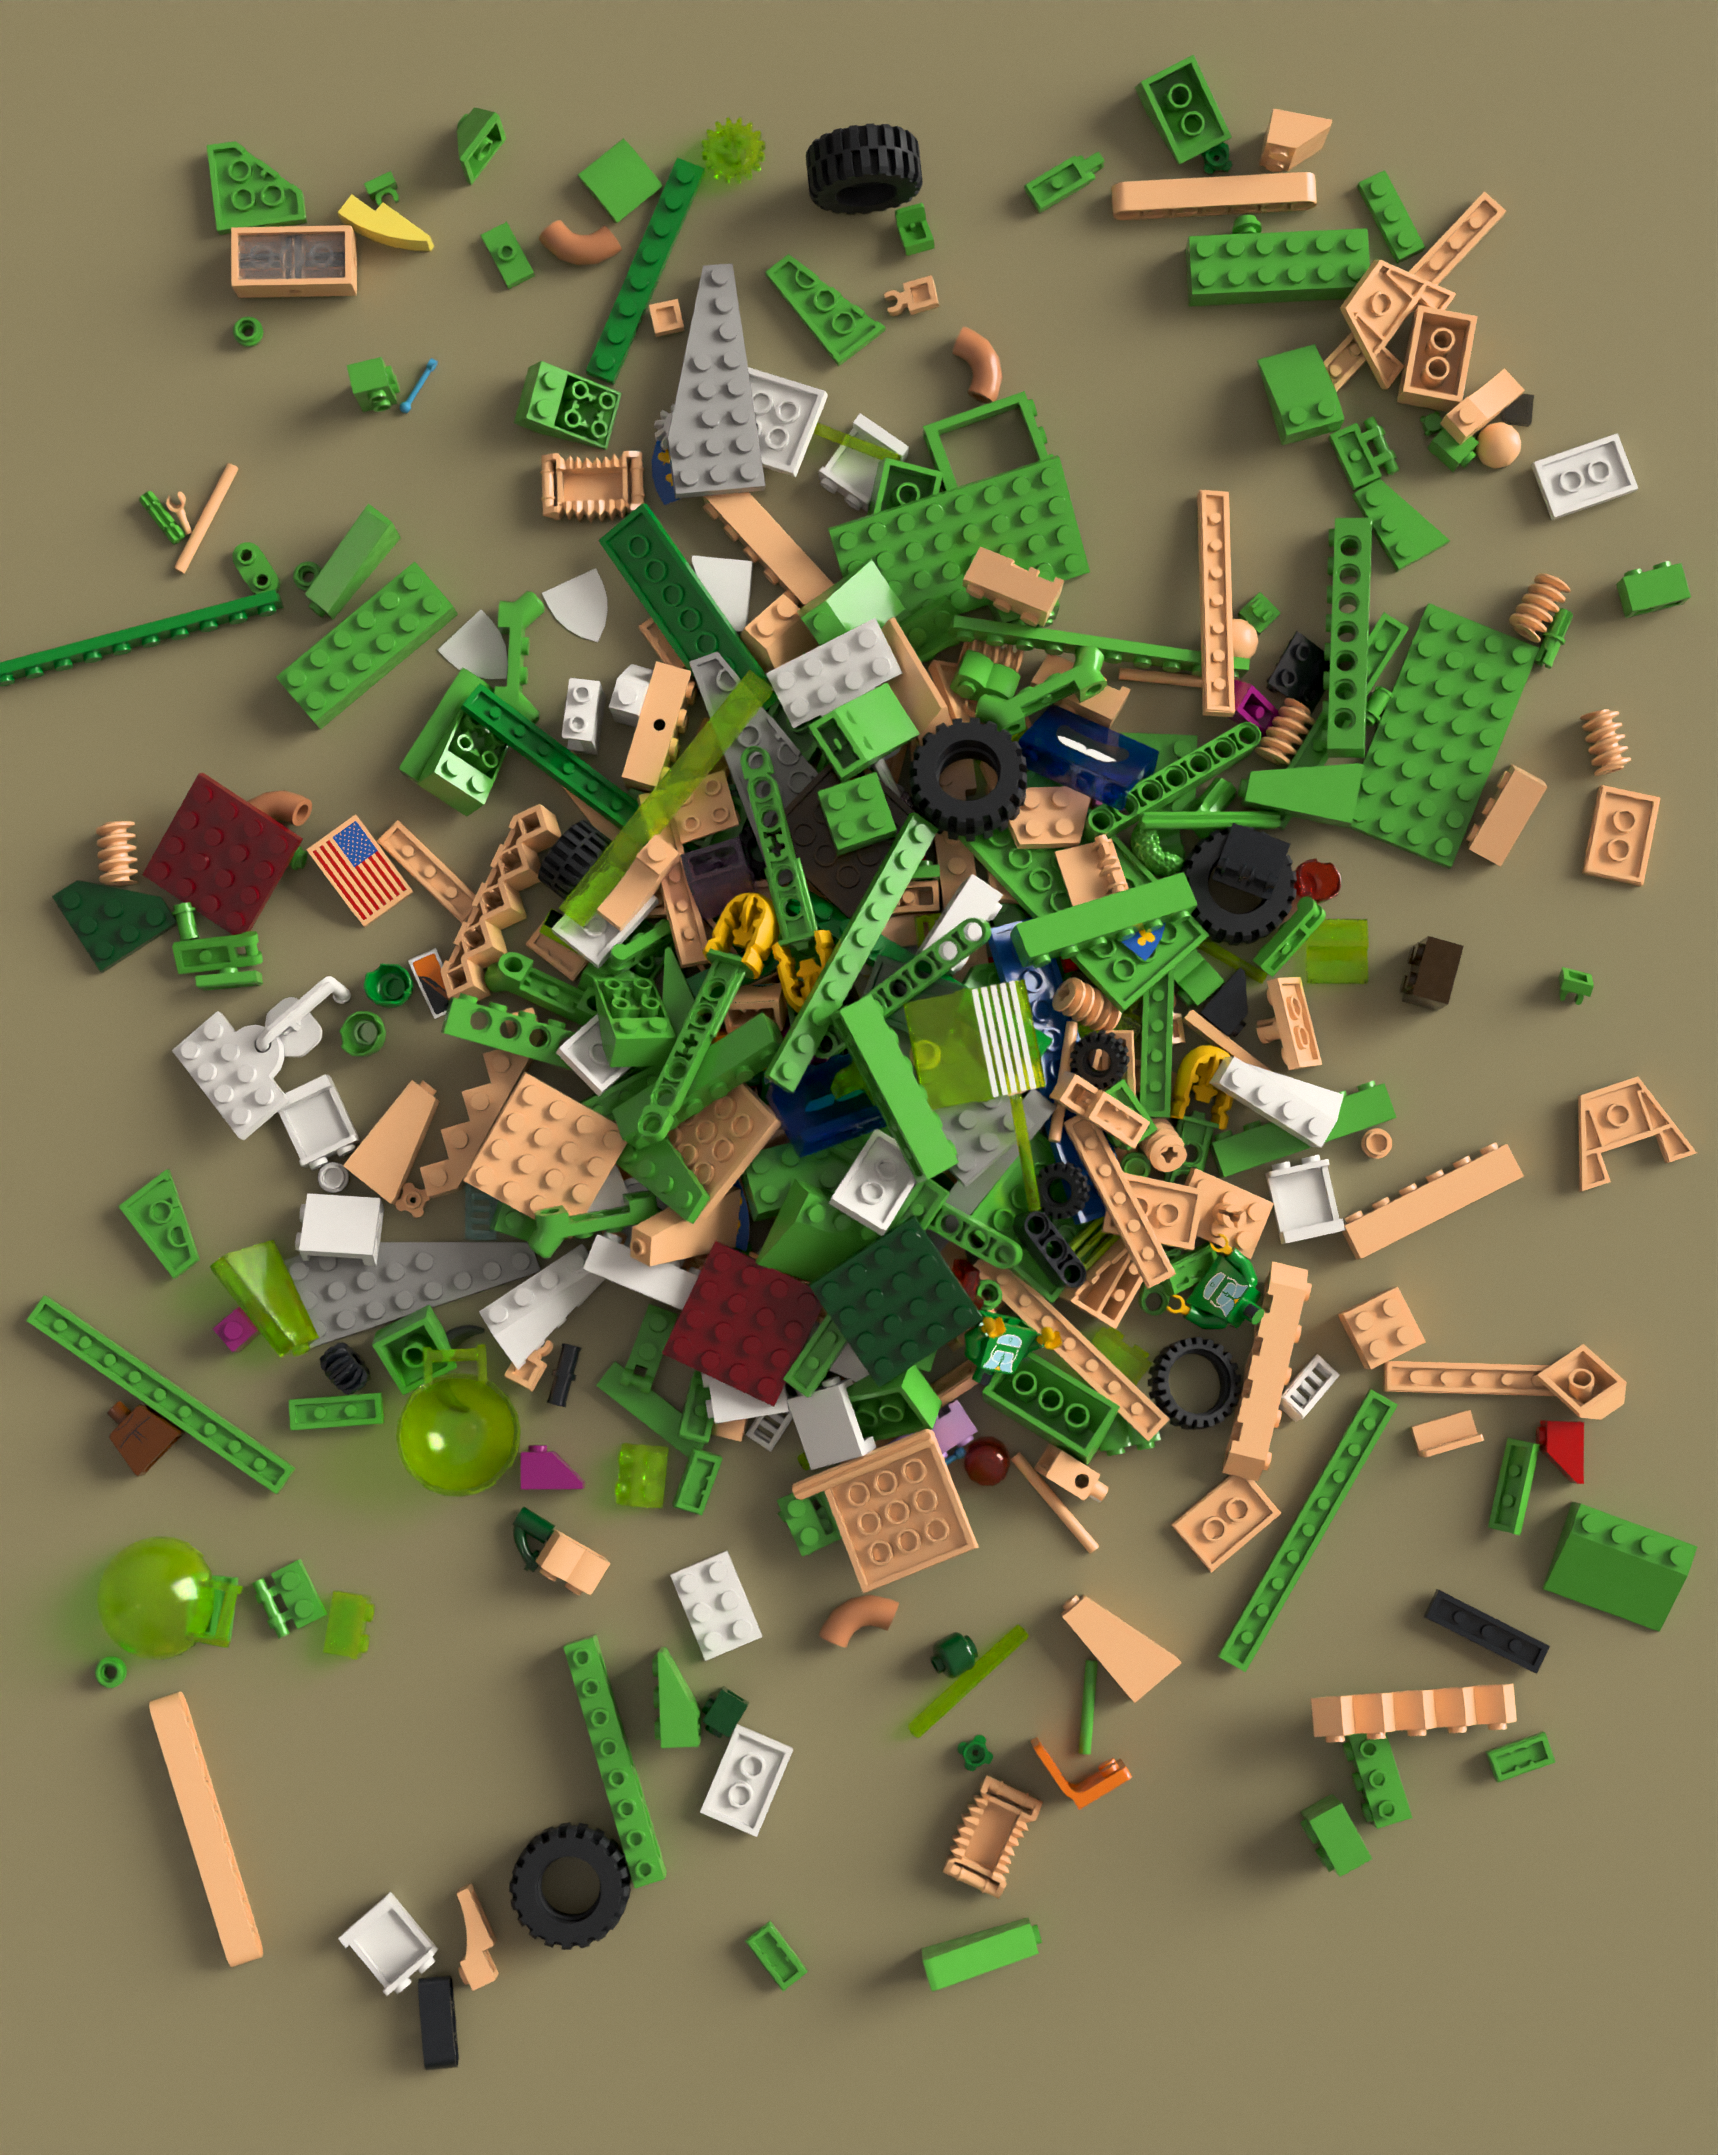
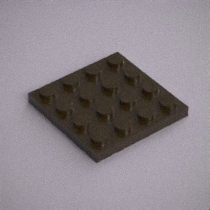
M828 764L784 811L796 858L801 860L805 879L850 919L896 837L837 856L817 793L818 791L841 784L832 767ZM867 768L859 774L852 777L851 779H849L848 781L871 774L873 772L869 768ZM879 779L897 829V837L909 813H914V811ZM778 816L767 826V828H772L777 824ZM767 834V837L775 838L776 847L774 850L781 855V850L785 849V845L778 843L776 834Z

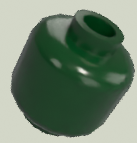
M954 1632L934 1643V1656L930 1657V1661L938 1674L943 1672L945 1676L953 1679L975 1666V1658L978 1657V1652L968 1635L963 1636L961 1633Z

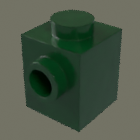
M723 1686L716 1698L710 1695L701 1712L706 1714L702 1721L707 1724L705 1729L718 1738H721L722 1735L729 1738L747 1709L749 1702Z

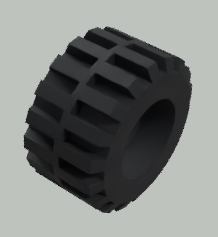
M581 820L566 830L552 846L540 866L538 879L566 902H571L581 896L604 870L612 856L614 842L589 822Z

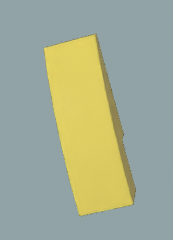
M351 194L337 212L342 224L351 225L353 231L373 241L413 251H431L434 248L431 237L383 202L374 211Z

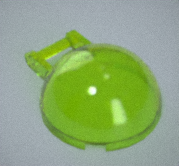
M478 1344L477 1348L431 1350V1347H423V1384L406 1400L397 1424L396 1440L399 1456L408 1473L430 1491L444 1496L457 1497L477 1494L495 1485L496 1481L514 1463L520 1446L521 1435L518 1414L509 1396L495 1383L487 1380L485 1344ZM477 1360V1375L451 1373L432 1378V1363Z
M155 1536L141 1539L126 1546L112 1558L103 1571L98 1585V1615L105 1632L114 1644L125 1652L140 1658L164 1660L181 1656L182 1653L195 1646L197 1642L229 1648L231 1639H228L237 1594L242 1593L243 1586L212 1579V1571L203 1559L204 1555L188 1542L174 1537ZM214 1589L225 1591L216 1635H211L204 1632L213 1613Z

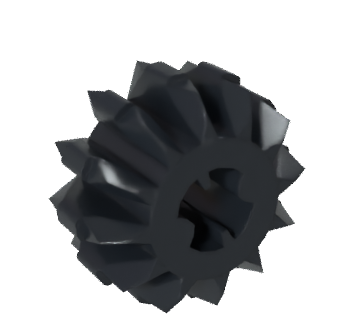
M341 1342L333 1347L331 1346L320 1357V1365L325 1375L344 1394L349 1395L357 1390H361L371 1379L365 1362L346 1343Z

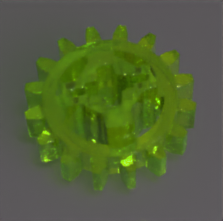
M729 117L726 118V125L723 126L716 121V131L708 129L706 134L709 140H702V148L705 149L702 151V159L707 161L705 163L707 171L715 169L714 178L718 179L723 175L725 176L726 184H729L731 178H735L736 182L741 184V177L744 175L751 180V171L760 172L761 166L759 162L765 161V153L762 152L765 150V141L760 140L762 138L761 131L753 132L752 122L743 126L742 118L740 117L737 119L736 124L732 123ZM731 142H733L734 148L737 151L736 159H734L733 153L730 150Z

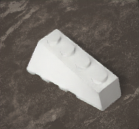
M1235 1056L1224 1057L1209 1082L1310 1147L1321 1148L1337 1122L1343 1094L1244 1063Z
M582 1244L479 1311L492 1335L518 1370L526 1363L525 1360L534 1350L537 1351L545 1343L544 1340L549 1334L567 1320L566 1317L576 1306L579 1307L605 1280V1278L583 1270L589 1251Z

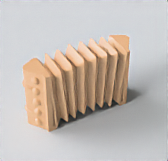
M624 451L620 459L613 454L611 461L605 456L602 463L598 457L595 458L593 463L586 457L582 463L578 456L574 462L571 455L566 461L559 453L542 455V471H540V474L542 475L541 500L543 516L561 520L565 513L570 521L573 514H575L580 522L585 514L591 523L595 516L601 522L606 515L613 521L617 513L623 519L626 512L630 514L644 503L643 471L645 469L642 462L643 453Z
M986 1775L979 1786L981 1795H973L976 1804H967L970 1813L961 1814L964 1824L957 1825L959 1834L952 1835L956 1845L950 1846V1851L953 1855L947 1856L942 1872L955 1878L956 1881L960 1880L981 1890L982 1893H987L999 1899L1007 1885L1003 1874L1010 1873L1006 1866L1012 1864L1009 1856L1015 1855L1012 1847L1019 1846L1017 1838L1024 1837L1022 1831H1029L1026 1823L1036 1821L1043 1801L1030 1796L1029 1793L1021 1792L1005 1784L1003 1781L1000 1782Z

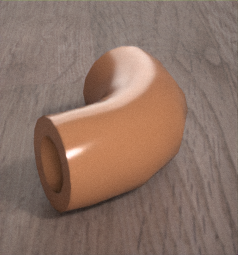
M558 220L546 227L539 236L540 242L557 258L578 266L599 264L622 251L619 242L606 226L589 235H579L570 231L561 220Z
M964 326L954 345L953 355L968 362L972 368L973 378L967 393L981 403L988 404L994 402L998 397L1003 377L1000 358L987 339Z
M285 790L265 792L247 801L274 820H283L295 826L304 824L312 811L311 800Z
M875 1595L850 1598L831 1612L818 1635L827 1641L846 1648L853 1634L862 1627L874 1626L888 1631L899 1602Z

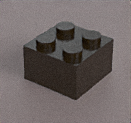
M1427 936L1418 942L1416 947L1412 946L1407 960L1408 964H1412L1408 976L1404 975L1400 986V993H1404L1402 1002L1438 1011L1448 1005L1464 946Z

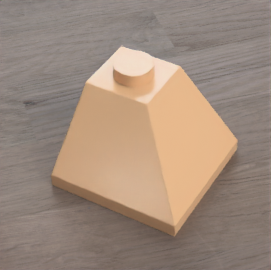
M1584 1344L1537 1375V1379L1580 1418L1601 1420L1624 1404L1627 1382Z

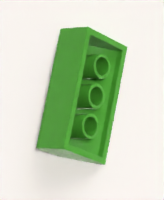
M1030 1352L1019 1363L1014 1373L995 1372L990 1384L982 1391L985 1403L1086 1466L1104 1441L1120 1409V1406L1033 1352Z

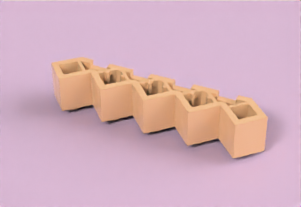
M541 804L513 816L508 826L511 830L504 844L499 845L490 864L492 870L486 883H481L472 902L474 908L467 922H463L455 938L454 944L456 946L449 961L445 960L440 970L449 999L451 997L459 998L460 993L478 998L477 1001L491 995L485 983L483 968L498 962L503 954L508 953L501 930L527 918L519 891L541 882L538 879L541 864L537 853L552 847L562 836L555 814Z
M533 1007L522 1010L537 1015L536 1021L540 1022L537 1011ZM519 1011L512 1014L518 1016ZM506 1020V1027L509 1037H511L515 1032V1025L512 1021ZM535 1029L530 1033L529 1040L533 1046H540L544 1042V1035L540 1029ZM500 1049L483 1053L491 1083L462 1091L470 1121L441 1129L449 1159L420 1167L429 1198L434 1199L461 1191L466 1184L463 1181L465 1173L523 1073L528 1072L533 1059Z
M1272 1261L1264 1283L1261 1306L1264 1309V1316L1259 1323L1254 1325L1253 1344L1244 1368L1243 1387L1238 1398L1239 1402L1234 1410L1233 1428L1224 1452L1222 1473L1259 1481L1262 1470L1267 1471L1270 1466L1272 1453L1268 1451L1273 1430L1278 1428L1282 1411L1278 1410L1282 1391L1284 1385L1288 1386L1292 1368L1288 1366L1293 1345L1298 1343L1302 1326L1298 1325L1303 1303L1308 1301L1312 1284L1307 1283L1308 1270Z
M1513 1684L1311 1698L1314 1737H1325L1326 1742H1344L1346 1735L1366 1733L1367 1739L1386 1738V1732L1407 1730L1408 1736L1427 1735L1426 1729L1447 1727L1448 1733L1467 1732L1466 1726L1488 1724V1730L1507 1729L1506 1723L1517 1721Z

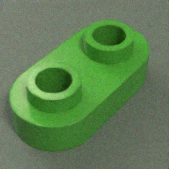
M251 542L239 544L233 551L232 560L250 590L254 594L274 589L278 592L280 589L279 577L260 548ZM245 553H252L249 561H243L242 558ZM267 577L268 582L266 585H258L260 578Z

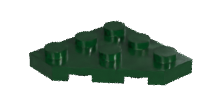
M76 880L52 896L102 973L177 925L176 917L172 916V911L165 900L159 896Z

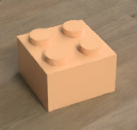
M1391 1287L1337 1314L1365 1369H1373L1426 1342L1398 1287Z

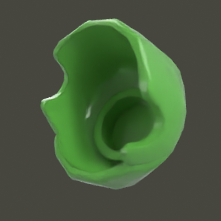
M357 1011L348 1016L339 1030L342 1038L341 1048L351 1056L369 1057L379 1052L386 1039V1030L382 1019L370 1011Z

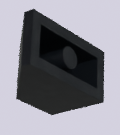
M1240 967L1199 1013L1200 1016L1227 1037L1230 1034L1236 1037L1247 1024L1243 1021L1248 1014L1245 971Z

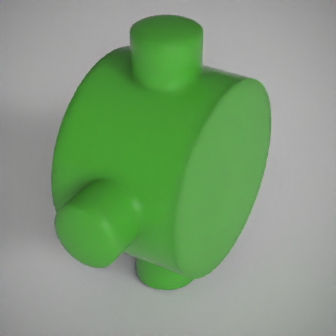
M1438 411L1426 417L1421 416L1420 421L1423 422L1422 427L1426 436L1435 434L1444 428L1440 424L1442 418Z

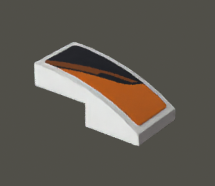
M434 948L408 960L429 1009L434 1019L446 1014L450 999L447 996L440 972L444 963L437 949Z

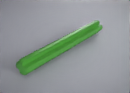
M1277 811L1143 812L1138 816V825L1142 830L1226 829L1231 827L1233 823L1254 829H1275L1281 825L1280 813Z

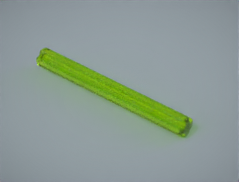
M1016 1625L984 1654L971 1670L960 1676L910 1722L908 1730L913 1736L920 1738L1029 1637L1026 1630L1021 1625Z

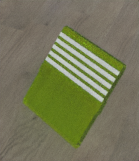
M1025 979L977 989L962 988L959 991H954L952 994L903 1003L918 1081L927 1092V1102L931 1110L973 1101L987 1102L991 1099H996L995 1097L1046 1086Z

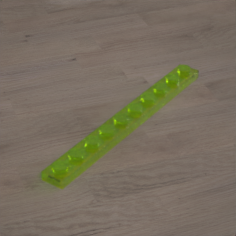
M751 670L746 673L562 903L559 910L583 929L597 913V908L626 874L636 859V855L655 834L659 836L774 692L773 687Z

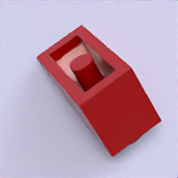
M1540 1420V1427L1536 1428V1444L1540 1445V1451L1570 1483L1584 1484V1422Z

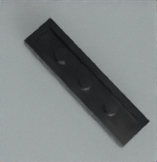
M1436 1589L1423 1616L1536 1674L1550 1648L1549 1645Z

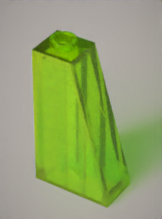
M274 1239L224 1254L210 1266L214 1275L279 1357L291 1353L294 1357H298L311 1350L309 1345L319 1339V1336Z

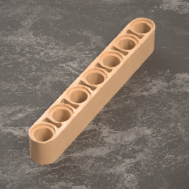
M1310 172L1128 181L1116 183L1111 187L1113 217L1117 220L1303 211L1312 209L1317 205L1315 174Z

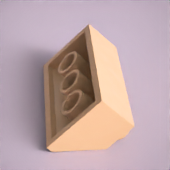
M893 617L886 622L881 630L903 674L885 683H888L920 733L919 736L909 741L910 745L923 746L922 738L928 732L934 735L936 734V726L945 723L947 727L951 725L948 707L897 620Z

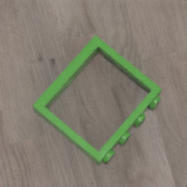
M1025 391L923 426V438L936 471L943 472L941 481L943 491L956 488L958 485L939 435L1016 408L1020 410L1038 461L1053 457V454L1048 455L1044 444L1048 442L1043 427H1038L1034 417L1037 416V410L1034 401L1027 399Z

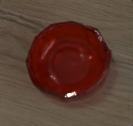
M1317 858L1306 860L1296 867L1297 881L1294 883V888L1297 889L1296 894L1300 898L1305 896L1311 897L1319 905L1338 896L1342 887L1341 875L1333 863H1321L1317 861Z
M993 1436L980 1437L968 1446L964 1458V1469L970 1480L980 1486H994L999 1484L1001 1480H1004L1008 1474L1011 1459L1010 1453L1004 1442Z

